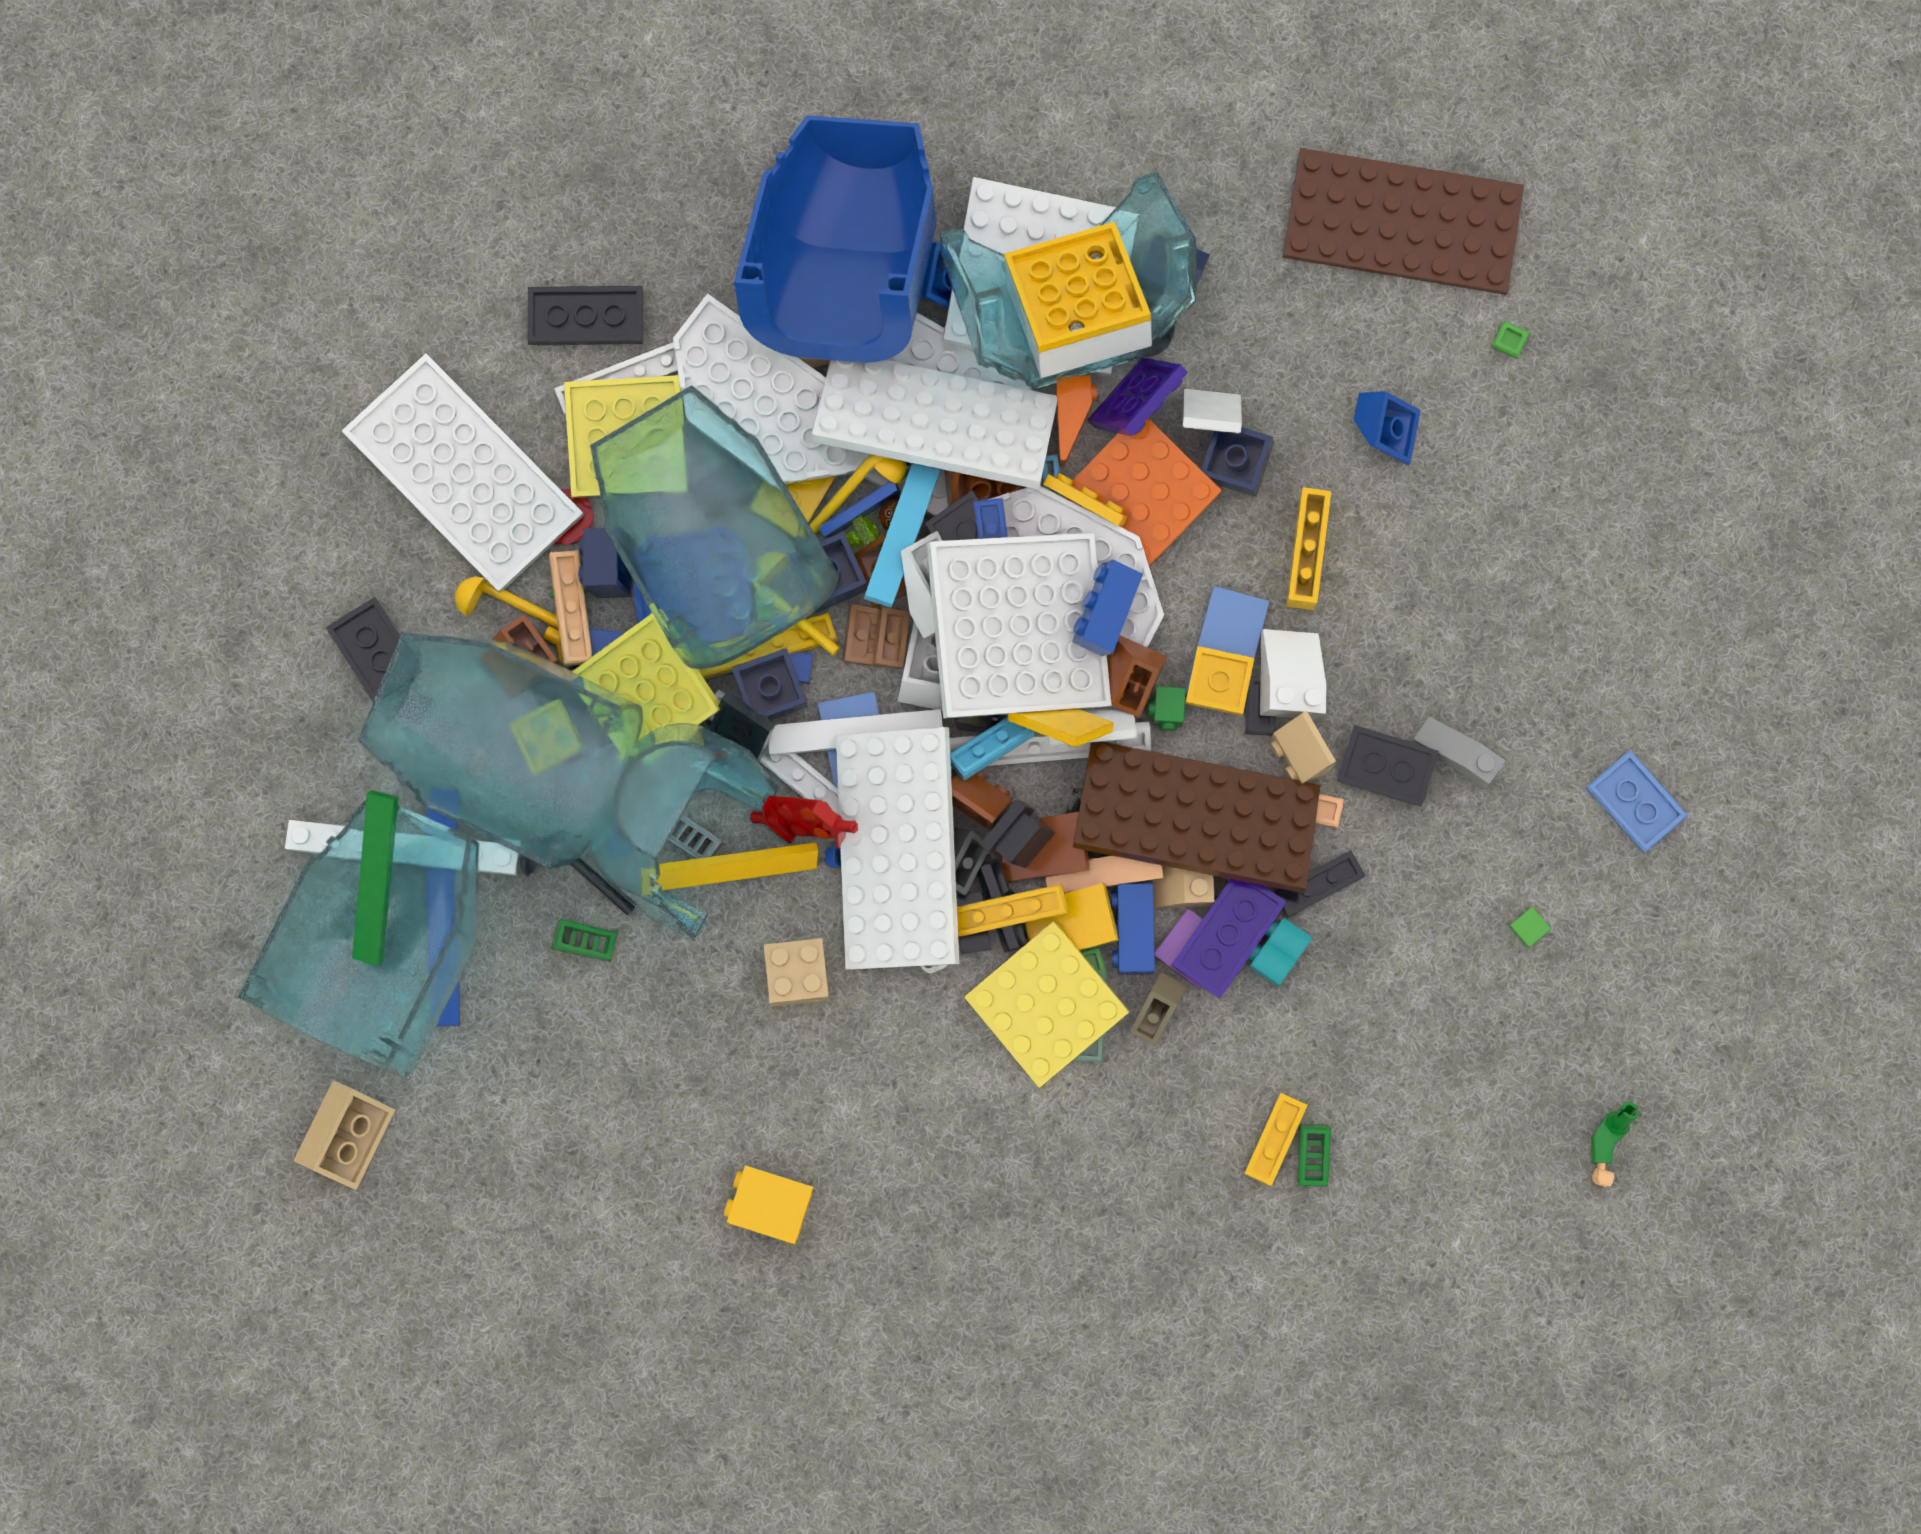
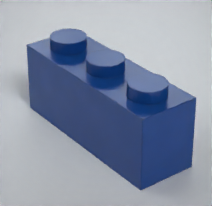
M1114 559L1100 564L1093 576V580H1095L1093 589L1087 593L1083 601V606L1085 607L1083 615L1077 619L1073 627L1075 635L1072 643L1102 657L1112 654L1143 574Z
M1118 884L1117 892H1111V909H1117L1115 925L1119 941H1117L1118 950H1112V968H1118V975H1153L1155 972L1153 884Z

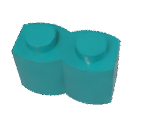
M1285 918L1280 923L1274 920L1265 933L1269 937L1268 941L1263 947L1258 944L1248 958L1253 961L1249 968L1277 988L1313 938Z

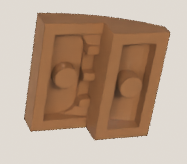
M857 604L849 605L842 662L903 669L910 612L887 607L878 609Z

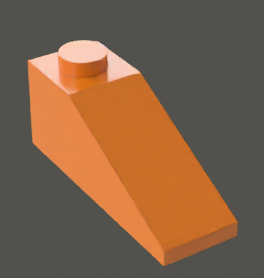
M1091 375L1056 377L1059 467L1066 465L1091 411L1092 402L1097 401L1096 384H1091Z

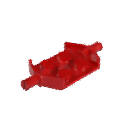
M768 795L762 806V812L753 811L750 815L752 823L765 824L789 844L792 843L796 835L801 837L812 836L822 839H836L835 847L839 849L845 839L846 832L856 833L858 830V823L856 821L843 820L840 815H837L831 809L827 802L822 800Z

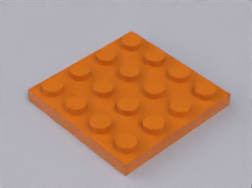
M1149 418L1145 421L1144 428L1133 436L1117 433L1073 479L1072 486L1079 490H1082L1084 486L1099 494L1097 500L1104 504H1107L1108 500L1124 508L1122 514L1128 518L1122 528L1140 537L1149 567L1223 492ZM1063 496L1065 499H1067V500H1069V501H1071V502H1073V503L1079 505L1078 503H1076V502L1070 500L1069 498Z

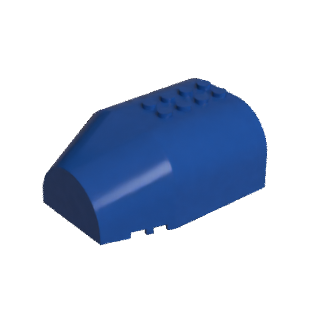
M806 115L789 138L790 145L784 153H778L774 167L771 170L767 169L761 178L734 280L740 319L745 329L754 339L764 346L785 355L866 363L887 360L902 352L911 339L936 229L933 186L925 157L919 123Z

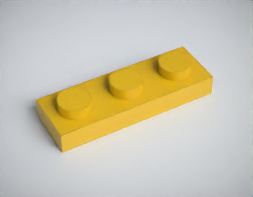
M1058 473L1057 476L1048 474L1043 485L1113 524L1123 527L1128 518L1122 514L1124 508L1108 500L1107 504L1097 500L1099 494L1084 486L1082 490L1072 486L1074 480L1061 473Z
M1283 1093L1279 1094L1244 1175L1270 1187L1272 1186L1308 1106L1307 1104Z

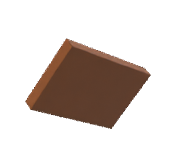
M1078 812L1040 818L1056 833L1027 868L1011 864L1001 855L1002 867L1008 883L1090 871L1088 851L1072 848Z

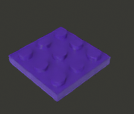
M1142 357L1087 421L1097 429L1133 436L1144 428L1145 421L1149 416L1163 406V400L1170 392L1177 390L1181 386L1182 379L1188 372L1181 364Z

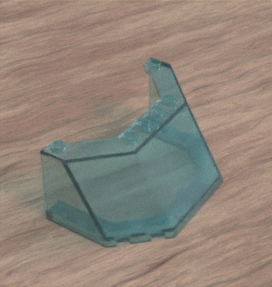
M1157 171L1138 177L1131 186V192L1099 225L1111 222L1116 223L1151 313L1152 341L1156 337L1162 338L1177 322L1175 317L1183 309L1189 310L1196 302V238ZM960 228L940 233L941 255L979 365L985 368L989 366L995 368L1001 375L1015 381L1020 379L1025 381L1027 386L1038 389L1074 376L1086 375L1143 358L1151 350L1150 347H1146L1041 378L1007 287L1004 254L971 240L967 232Z

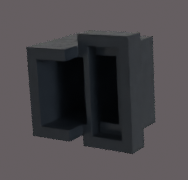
M1017 799L1014 800L1012 806L995 827L985 835L986 837L980 845L987 852L996 855L1000 853L1011 864L1027 868L1056 832L1034 813L1035 810L1028 803Z

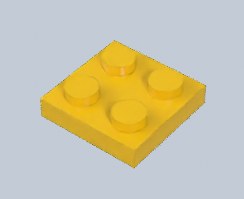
M1197 646L1185 704L1242 716L1254 658Z

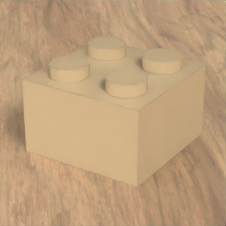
M822 938L764 944L771 1007L829 1000Z

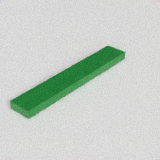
M371 790L367 793L352 959L379 966L383 963L399 797Z

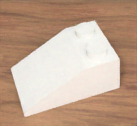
M938 531L901 550L909 612L923 638L935 633L926 543L943 541Z
M914 622L897 702L931 709H941L943 711L935 633L923 638Z
M1262 629L1260 715L1296 718L1307 711L1311 719H1317L1326 714V679L1319 634Z

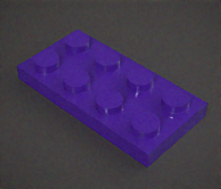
M1230 879L1171 966L1220 999L1282 910L1286 901L1263 885Z

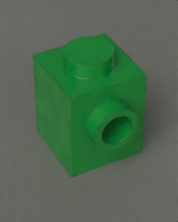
M1156 686L1155 700H1149L1148 717L1154 718L1153 725L1159 726V730L1177 731V727L1183 726L1186 688Z

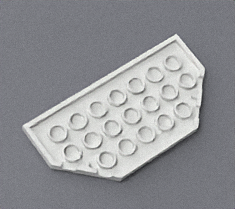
M707 293L673 337L685 419L777 485L853 474L869 454L811 442V435L826 377L798 357L776 352L758 342L745 329L739 315Z
M1042 486L1039 489L1026 487L991 498H1003L1008 537L1094 533L1098 566L1114 559L1142 573L1143 576L1120 635L1145 647L1149 646L1164 617V612L1139 536Z

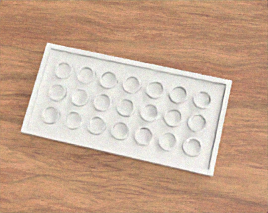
M427 354L422 356L342 430L343 434L499 593L506 589L584 516L583 512Z
M830 360L811 435V442L1039 489L1058 398L1056 395L889 360L867 363Z
M938 727L836 735L839 815L843 820H854L858 823L857 832H846L845 839L840 846L846 970L959 964L949 728Z

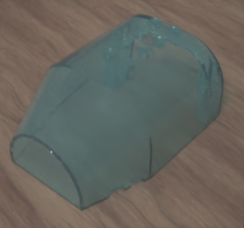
M692 385L590 445L595 476L599 484V499L604 513L605 531L672 648L687 667L693 669L711 668L730 662L748 653L808 617L823 605L834 592L839 580L838 573L760 441L754 435L744 430L733 418L723 413L716 404Z
M402 632L358 741L383 766L387 765L398 776L397 780L402 785H407L417 795L415 798L423 806L552 869L569 865L577 860L600 830L637 746L643 724V710L639 704L512 642Z
M676 723L662 726L651 731L635 744L598 806L590 829V847L594 861L603 875L641 912L652 920L694 941L708 915L661 891V884L654 881V878L657 880L660 876L659 855L694 793L703 790L721 791L762 812V806L768 795L775 796L779 787L749 749L699 725Z
M365 800L346 820L348 824L336 837L331 836L326 841L328 845L317 857L313 855L304 865L238 998L262 1013L307 1036L393 1075L410 1080L477 945L480 844L471 836L398 805L383 963L376 966L352 959L366 809Z

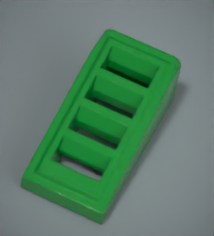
M560 919L557 921L551 949L610 962L617 932ZM565 929L571 930L568 944L562 943ZM577 931L583 932L579 947L574 946ZM589 934L594 935L591 950L586 949ZM601 936L606 937L603 953L597 952Z
M1299 1124V1186L1328 1187L1331 1127L1328 1124ZM1307 1134H1322V1140L1307 1139ZM1307 1146L1322 1147V1152L1306 1151ZM1306 1158L1322 1159V1164H1306ZM1305 1170L1322 1171V1176H1305Z

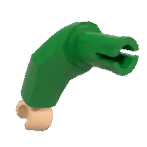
M1625 1102L1617 1112L1612 1111L1608 1113L1591 1137V1163L1597 1164L1592 1180L1597 1185L1606 1187L1611 1186L1613 1183L1614 1173L1605 1170L1606 1164H1612L1614 1145L1630 1131V1123L1639 1116L1640 1112L1636 1111L1638 1107L1632 1102Z

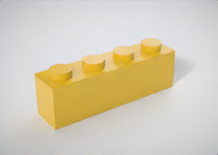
M1305 487L1301 490L1285 607L1314 611L1317 605L1331 491Z

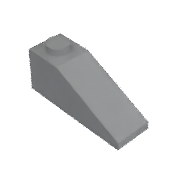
M1430 716L1413 739L1419 745L1438 750V758L1484 790L1506 761L1483 744Z

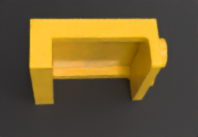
M745 1165L743 1172L737 1171L733 1183V1188H736L737 1192L734 1200L728 1199L723 1216L728 1217L727 1224L796 1246L814 1188Z

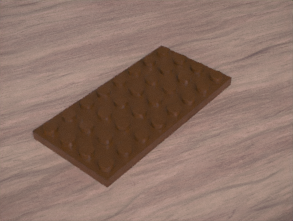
M1300 148L1282 258L1507 295L1524 185Z
M1102 741L1091 742L1072 848L1304 894L1307 887L1321 785L1308 782L1301 784L1298 780Z

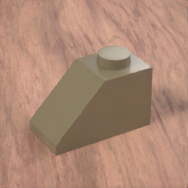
M1161 972L1130 1033L1156 1046L1187 985Z

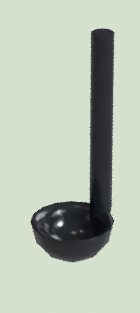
M543 836L535 839L525 847L521 854L520 865L522 872L527 878L547 855L554 850L627 916L635 908L633 904L561 840L555 837Z

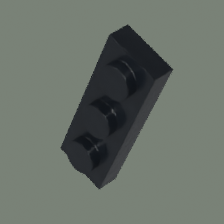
M1349 851L1308 873L1307 887L1304 894L1278 889L1274 893L1286 901L1282 909L1287 918H1290L1363 879L1365 874L1353 852Z

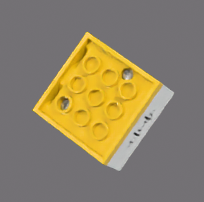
M1115 222L1004 253L1007 287L1041 378L1152 346L1151 313Z

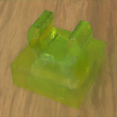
M863 515L851 521L856 530L846 536L851 546L855 545V547L863 543L867 546L881 537L871 518Z

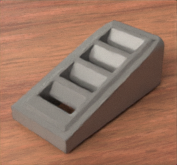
M678 811L673 813L659 833V835L694 859L715 856L723 845L722 840ZM680 820L683 822V825L675 836H672L669 833ZM688 827L693 829L684 842L679 840ZM698 833L701 835V838L692 849L689 847V844ZM705 841H710L711 843L702 855L698 853Z

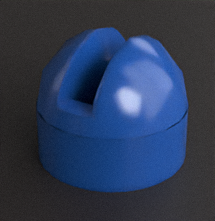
M832 845L824 852V862L831 868H841V848L836 849V845Z

